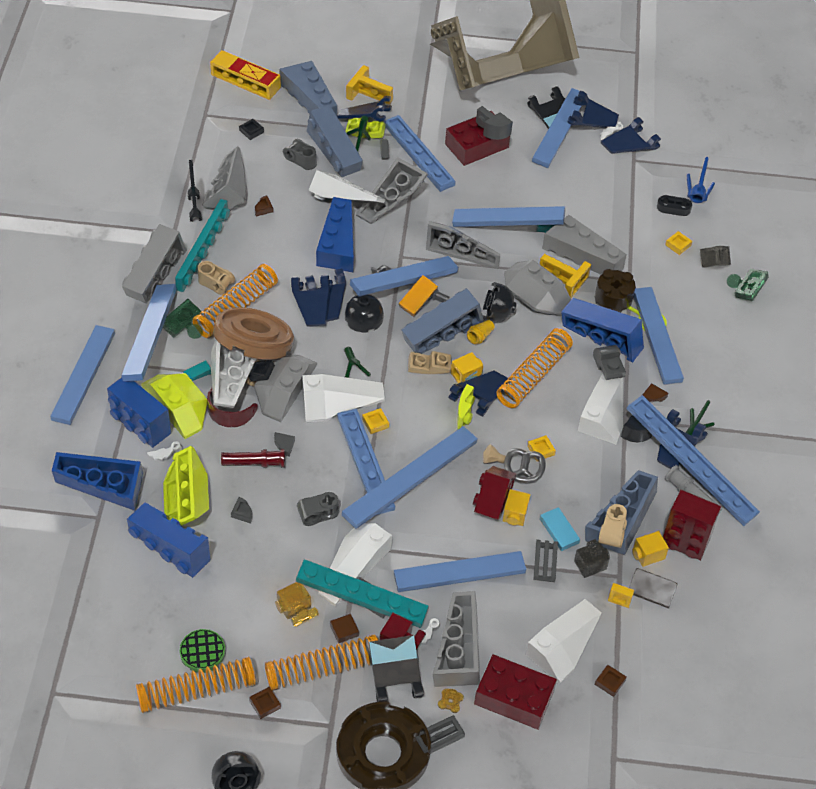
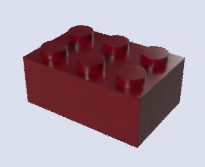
M476 117L446 128L445 145L465 166L509 148L510 136L499 140L485 137L483 135L484 128L476 123Z
M680 489L672 506L663 535L669 549L676 550L690 558L701 561L722 506Z
M492 654L476 690L474 705L539 730L553 696L557 679Z

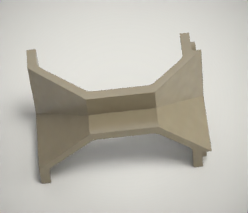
M530 0L533 13L532 18L511 50L505 53L475 61L467 53L458 16L431 25V36L435 39V42L430 45L452 58L460 90L574 60L580 57L566 0Z

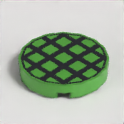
M199 629L192 631L184 637L180 644L179 652L182 663L190 668L191 671L194 670L199 673L200 668L206 673L207 666L213 671V666L222 663L225 657L223 639L211 630Z

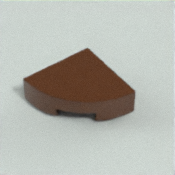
M267 195L261 197L260 201L255 205L256 217L273 212V206Z
M651 383L642 395L649 402H661L668 397L669 393Z

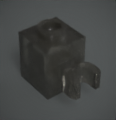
M594 539L588 541L587 546L576 550L574 562L582 576L586 578L607 570L610 554L599 541L597 542Z

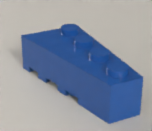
M333 197L316 250V266L335 270L342 268L343 271L353 273L352 200Z
M572 298L561 311L564 327L583 337H591L594 343L600 346L602 344L606 346L617 345L621 353L627 356L626 360L632 363L644 349L642 319L576 298Z
M56 452L52 467L55 483L125 508L136 510L143 477L140 461Z
M146 502L127 518L128 532L131 536L141 539L150 550L157 551L166 562H172L182 574H188L193 578L210 562L207 536L202 534L198 537L195 535L194 529L189 526L186 529L182 528L178 520L174 518L168 520L164 512Z

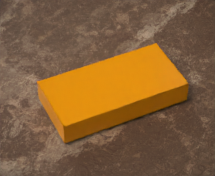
M422 275L399 302V306L414 317L438 289V286Z

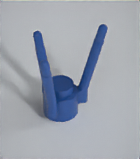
M708 157L705 158L699 184L692 188L690 174H687V197L694 203L707 201L708 195L715 185V182H712L707 191L703 186Z

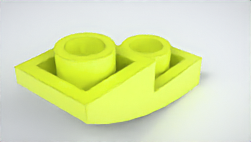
M361 118L348 119L346 133L359 127ZM372 121L367 123L366 130L371 138H383L386 125L384 121ZM359 132L353 133L351 135L358 137Z
M468 384L465 386L459 401L457 429L465 426V424L468 425L473 417L471 408L475 400V396H473L474 387Z

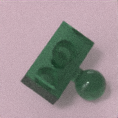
M750 268L743 279L738 274H731L727 278V285L731 288H737L735 290V298L753 301L769 278L768 271Z
M187 298L166 317L163 328L173 338L186 328L190 338L198 339L202 336L203 329L199 324H192V319L199 315L201 310Z

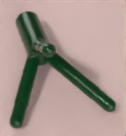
M367 116L361 117L359 127L347 132L348 136L359 132L355 147L357 151L359 150L363 133L368 140H371L366 130L369 119Z
M346 347L344 352L349 362L345 377L349 378L352 365H356L368 377L371 376V373L356 359L352 348Z
M710 400L706 401L695 422L694 409H690V427L685 433L692 435L694 428L707 410ZM711 422L703 425L708 428L714 426L715 423Z

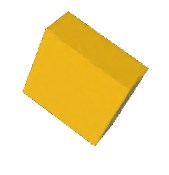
M677 231L666 240L665 245L678 255H681L691 247L692 240Z
M381 408L362 414V420L370 434L389 428V421Z
M547 435L528 441L527 447L529 450L541 453L545 459L555 455L556 450Z
M613 583L608 601L629 608L634 590Z

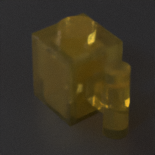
M295 582L277 591L275 605L279 613H284L287 619L291 618L294 627L319 615L315 607L311 608V596L303 584Z

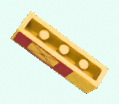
M223 50L210 61L212 76L268 100L281 88L280 74Z

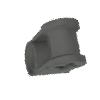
M297 138L293 141V144L283 149L284 157L303 169L312 170L317 166L316 149Z
M325 492L317 496L301 499L297 503V509L305 526H312L319 522L336 518L339 514L338 496L333 492Z

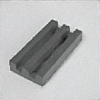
M536 539L533 580L555 582L557 541L549 543L548 540H545L544 543ZM540 548H544L543 576L539 575ZM549 549H553L551 576H547Z
M454 715L427 727L430 735L446 726L454 725L430 737V741L433 743L431 744L430 754L465 737V732ZM420 735L416 736L415 738L423 752H428V746L426 747Z

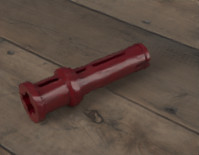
M263 449L261 452L251 453L221 452V465H261L263 468L268 466H281V468H285V449L280 451H267V449Z

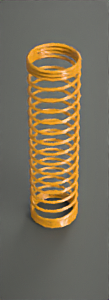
M261 264L252 273H249L231 290H228L222 297H219L213 304H210L208 308L201 311L199 315L193 317V325L197 332L205 338H210L213 335L214 326L206 318L205 313L210 315L215 323L216 319L211 315L210 310L214 311L216 316H218L219 313L215 311L214 306L218 307L220 312L224 311L219 306V303L223 304L225 309H229L223 299L227 300L231 308H236L228 300L227 295L232 297L238 307H241L238 300L232 295V292L236 293L239 300L245 304L244 308H246V305L249 306L251 302L255 301V298L258 299L259 295H263L264 292L268 291V288H272V286L278 283L275 271L269 265ZM261 267L266 269L271 274L274 283H272L269 276L261 270ZM254 274L257 275L260 282L265 287H267L266 290H263L262 285L254 278ZM249 278L253 279L256 286L260 290H262L261 294L258 292V289L250 282ZM245 281L248 282L253 291L258 294V297L254 296L251 289L246 286ZM241 285H243L247 292L254 298L253 300H250L247 293L241 289ZM236 288L241 291L242 295L249 301V304H246L243 297L237 293ZM197 319L200 320L202 326L205 328V330H206L207 332H209V334L206 333V332L200 327V325L198 324Z
M554 328L533 353L497 389V397L503 405L509 408H516L523 401V398L526 397V394H529L530 390L534 389V386L537 385V382H540L541 378L548 373V370H551L555 363L562 358V355L572 347V338L565 330ZM553 334L562 337L567 342L568 347H565ZM549 342L552 343L556 348H558L561 353L556 352L550 346ZM546 347L550 348L553 352H555L557 357H554L551 353H549ZM542 350L547 352L553 358L554 361L549 360L543 354ZM538 354L547 359L550 365L542 361ZM535 358L540 360L546 366V369L541 367ZM531 362L538 365L541 368L542 372H539L537 369H535ZM528 366L533 368L538 373L539 377L534 375L529 370ZM524 370L532 374L535 380L528 377ZM520 374L527 377L532 385L527 383ZM517 378L522 380L528 388L522 386ZM514 383L518 384L524 392L520 391ZM503 389V390L505 391L506 395H507L511 400L515 401L516 404H512V403L508 402V401L503 397V395H502V393H501V390ZM506 391L512 394L515 400L512 397H510Z
M375 634L371 636L369 635V637L366 636L364 638V642L362 641V639L358 638L357 644L354 640H351L350 646L347 642H344L343 648L338 643L336 645V650L332 645H330L329 652L325 647H323L322 654L318 649H316L315 656L311 651L308 652V658L302 652L300 659L295 654L293 661L291 657L288 656L286 659V663L284 659L280 658L279 665L275 660L265 662V670L269 686L272 691L278 689V681L274 668L275 662L282 681V686L285 688L281 661L285 666L290 686H292L288 660H290L292 664L297 684H299V678L296 669V658L300 664L304 682H306L307 680L303 667V656L305 657V660L307 662L311 680H313L314 677L311 670L310 653L316 665L318 678H321L317 662V651L321 657L324 672L327 677L328 672L324 660V649L328 655L333 675L335 674V670L331 658V648L333 649L335 656L337 658L340 673H342V668L338 656V646L340 647L343 653L346 670L349 671V665L345 655V644L347 645L350 651L353 668L356 669V663L352 653V642L354 643L357 649L360 666L363 667V661L359 651V640L361 641L364 647L367 664L370 666V659L366 649V638L368 640V644L370 641H377L378 638Z
M249 656L243 658L242 667L236 659L235 670L229 661L227 665L228 672L223 663L220 665V672L218 667L214 665L213 675L207 666L206 678L203 670L200 668L199 680L195 671L192 670V683L187 672L184 673V683L180 674H177V686L174 678L170 676V690L166 679L163 677V693L159 681L156 679V696L150 681L147 682L148 696L143 683L136 684L141 712L152 711L150 688L157 709L160 708L157 685L164 707H167L165 685L171 704L174 706L172 682L178 701L181 704L179 679L186 701L189 702L186 676L194 700H196L194 676L201 698H204L201 674L208 695L211 696L208 671L215 692L218 695L215 668L224 693L226 690L223 668L230 690H233L230 666L237 687L240 689L237 663L245 687L247 688V683L249 686H253L256 684L251 659Z

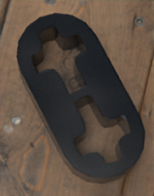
M669 195L660 196L657 202L658 211L678 216H688L693 206L689 199Z

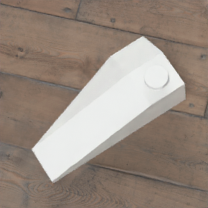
M316 170L309 191L315 193L314 197L321 200L337 197L352 201L385 202V199L363 190L362 187L352 184L349 180L320 170Z
M215 340L211 351L213 405L234 408L256 358L244 356L245 350L233 346L231 351L217 340Z
M602 373L582 412L578 432L616 445L623 430V377L606 380Z
M325 374L302 375L306 423L328 421L333 416H336L337 413L359 407L363 409L385 401L383 383Z
M364 523L357 529L353 528L344 537L329 569L356 579L364 578L391 550L392 535L376 523ZM320 590L318 592L320 596L334 606L342 600Z
M584 599L535 635L528 642L526 656L549 676L556 678L557 683L560 684L574 671L602 612Z

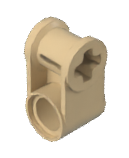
M203 261L198 265L199 284L213 290L217 294L223 295L229 284L235 282V277L229 270L223 269L210 261Z
M614 504L608 508L604 524L600 530V544L622 547L627 526V510L623 505Z

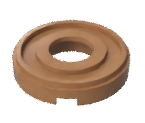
M236 307L222 311L216 317L213 328V335L221 345L231 351L233 346L245 350L244 356L256 359L269 360L285 357L287 351H291L294 340L292 330L287 323L270 313L252 308Z

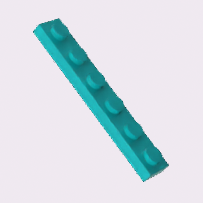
M219 200L175 277L177 291L184 292L186 287L190 286L194 273L198 272L199 263L202 259L206 258L208 248L214 244L217 232L220 233L224 220L228 219L230 209H228L227 200Z
M305 559L296 577V582L389 617L392 613H395L411 621L413 626L419 628L423 624L428 609L426 604Z

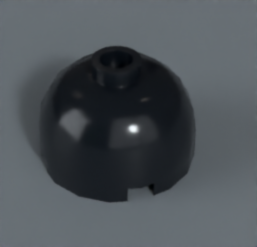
M493 282L491 286H494L493 290H488L484 301L483 310L487 309L486 316L483 315V319L500 322L507 319L510 313L515 312L517 303L514 302L513 292L507 286Z
M370 294L356 295L347 303L345 321H347L348 326L352 330L368 333V330H376L382 325L384 318L383 307L376 297Z
M232 751L216 760L211 778L214 789H256L261 781V773L255 760L250 755L241 751Z

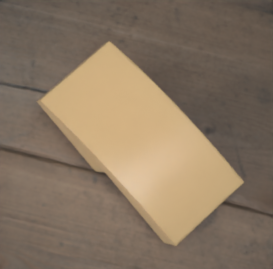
M432 351L430 355L410 352L408 372L444 374L451 371L450 354Z

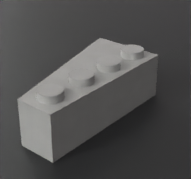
M570 215L564 218V224L555 225L544 234L543 250H552L557 253V256L562 258L564 256L574 260V263L577 265H582L586 261L591 264L590 270L600 275L606 269L620 271L624 269L627 254Z
M161 224L158 225L156 230L152 231L150 240L142 248L139 259L133 263L130 274L123 280L122 287L126 296L147 304L154 293L156 285H160V279H166L169 275L170 266L175 267L178 263L176 258L179 254L184 255L186 252L179 231Z
M475 591L453 592L447 621L432 674L435 687L480 684Z

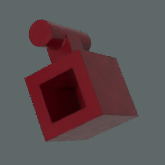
M392 613L380 632L379 640L411 636L412 622ZM418 630L414 636L416 650L426 635L422 630Z

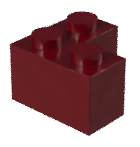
M495 466L482 473L479 480L481 490L480 493L475 494L473 500L474 512L499 520L502 517L509 491L513 488L517 473Z

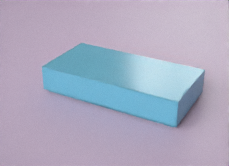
M559 507L540 515L541 522L553 540L558 542V547L561 551L580 543V538Z

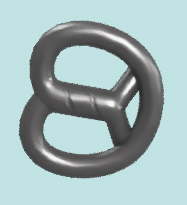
M519 448L511 449L505 457V470L513 472L511 469V459L514 455H521L520 469L514 471V473H517L515 481L519 483L537 482L545 471L546 461L544 456L536 451L526 452ZM531 457L537 458L540 464L535 475L528 471Z

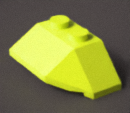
M186 373L158 374L141 383L143 389L168 408L170 422L184 439L203 429L208 405L207 398Z
M192 446L174 453L172 458L174 461L168 468L163 482L164 513L168 520L174 518L179 521L181 526L197 519L209 510L208 475Z

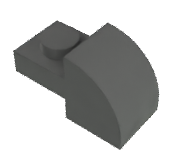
M483 106L477 109L476 123L484 128L483 135L485 137L499 140L511 135L513 121L501 112L494 115Z
M617 345L599 347L593 351L596 365L599 370H602L606 380L625 377L626 374L620 359L621 351Z

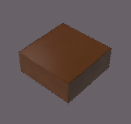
M351 614L330 621V627L338 643L359 636V630Z
M607 665L596 679L595 685L614 697L625 683L627 676Z
M270 686L249 697V701L260 719L281 709V704Z

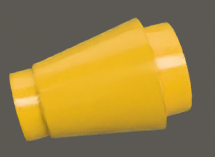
M487 320L471 326L467 331L468 340L473 344L482 343L495 329L494 323L491 320Z

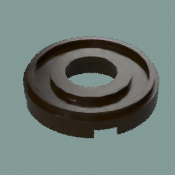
M373 702L354 710L343 721L336 740L338 765L348 781L359 789H408L422 777L430 759L431 741L424 722L409 708L404 706V709L389 705V702ZM420 735L426 747L428 746V752H423L415 738L416 736ZM385 736L395 740L401 750L398 761L386 767L372 764L367 759L365 753L366 746L372 739Z

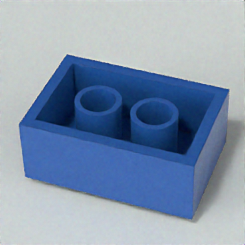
M121 377L107 388L108 402L111 409L110 414L115 420H120L128 431H133L137 434L141 442L147 443L154 448L171 434L168 408L135 381H123Z

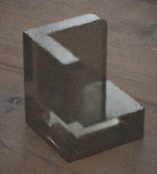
M714 246L700 249L703 268L731 265L729 246Z

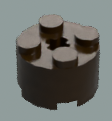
M604 270L597 281L594 296L595 303L620 313L622 310L630 307L636 289L633 275L630 272L620 270Z

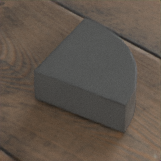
M380 139L382 158L389 157V143L387 139Z
M275 432V445L279 450L285 449V456L290 457L295 436Z
M238 497L231 512V518L251 524V507L245 499Z

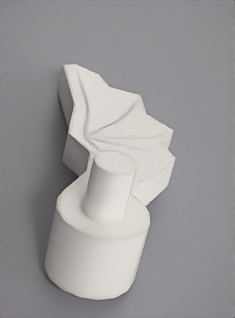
M618 122L616 127L603 129V132L600 133V140L623 129L621 122Z
M175 441L171 444L170 448H161L157 451L147 452V454L153 457L154 460L163 461L168 459L173 452L181 451L182 446L178 441Z
M431 619L428 628L422 630L426 635L421 643L426 644L427 640H431L432 631L439 628L438 619Z

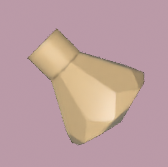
M489 444L483 452V463H504L506 456L500 454L493 445Z

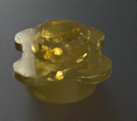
M455 689L442 690V698L438 701V707L451 710L452 713H458L460 710L459 704L463 701L464 696Z

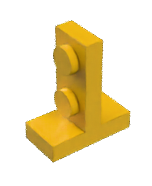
M365 65L358 70L346 85V99L351 101L358 93L379 101L384 96H391L390 101H385L389 105L393 101V87L370 79L369 67Z
M545 253L540 258V265L565 284V288L571 298L589 277L591 264L586 261L576 270Z

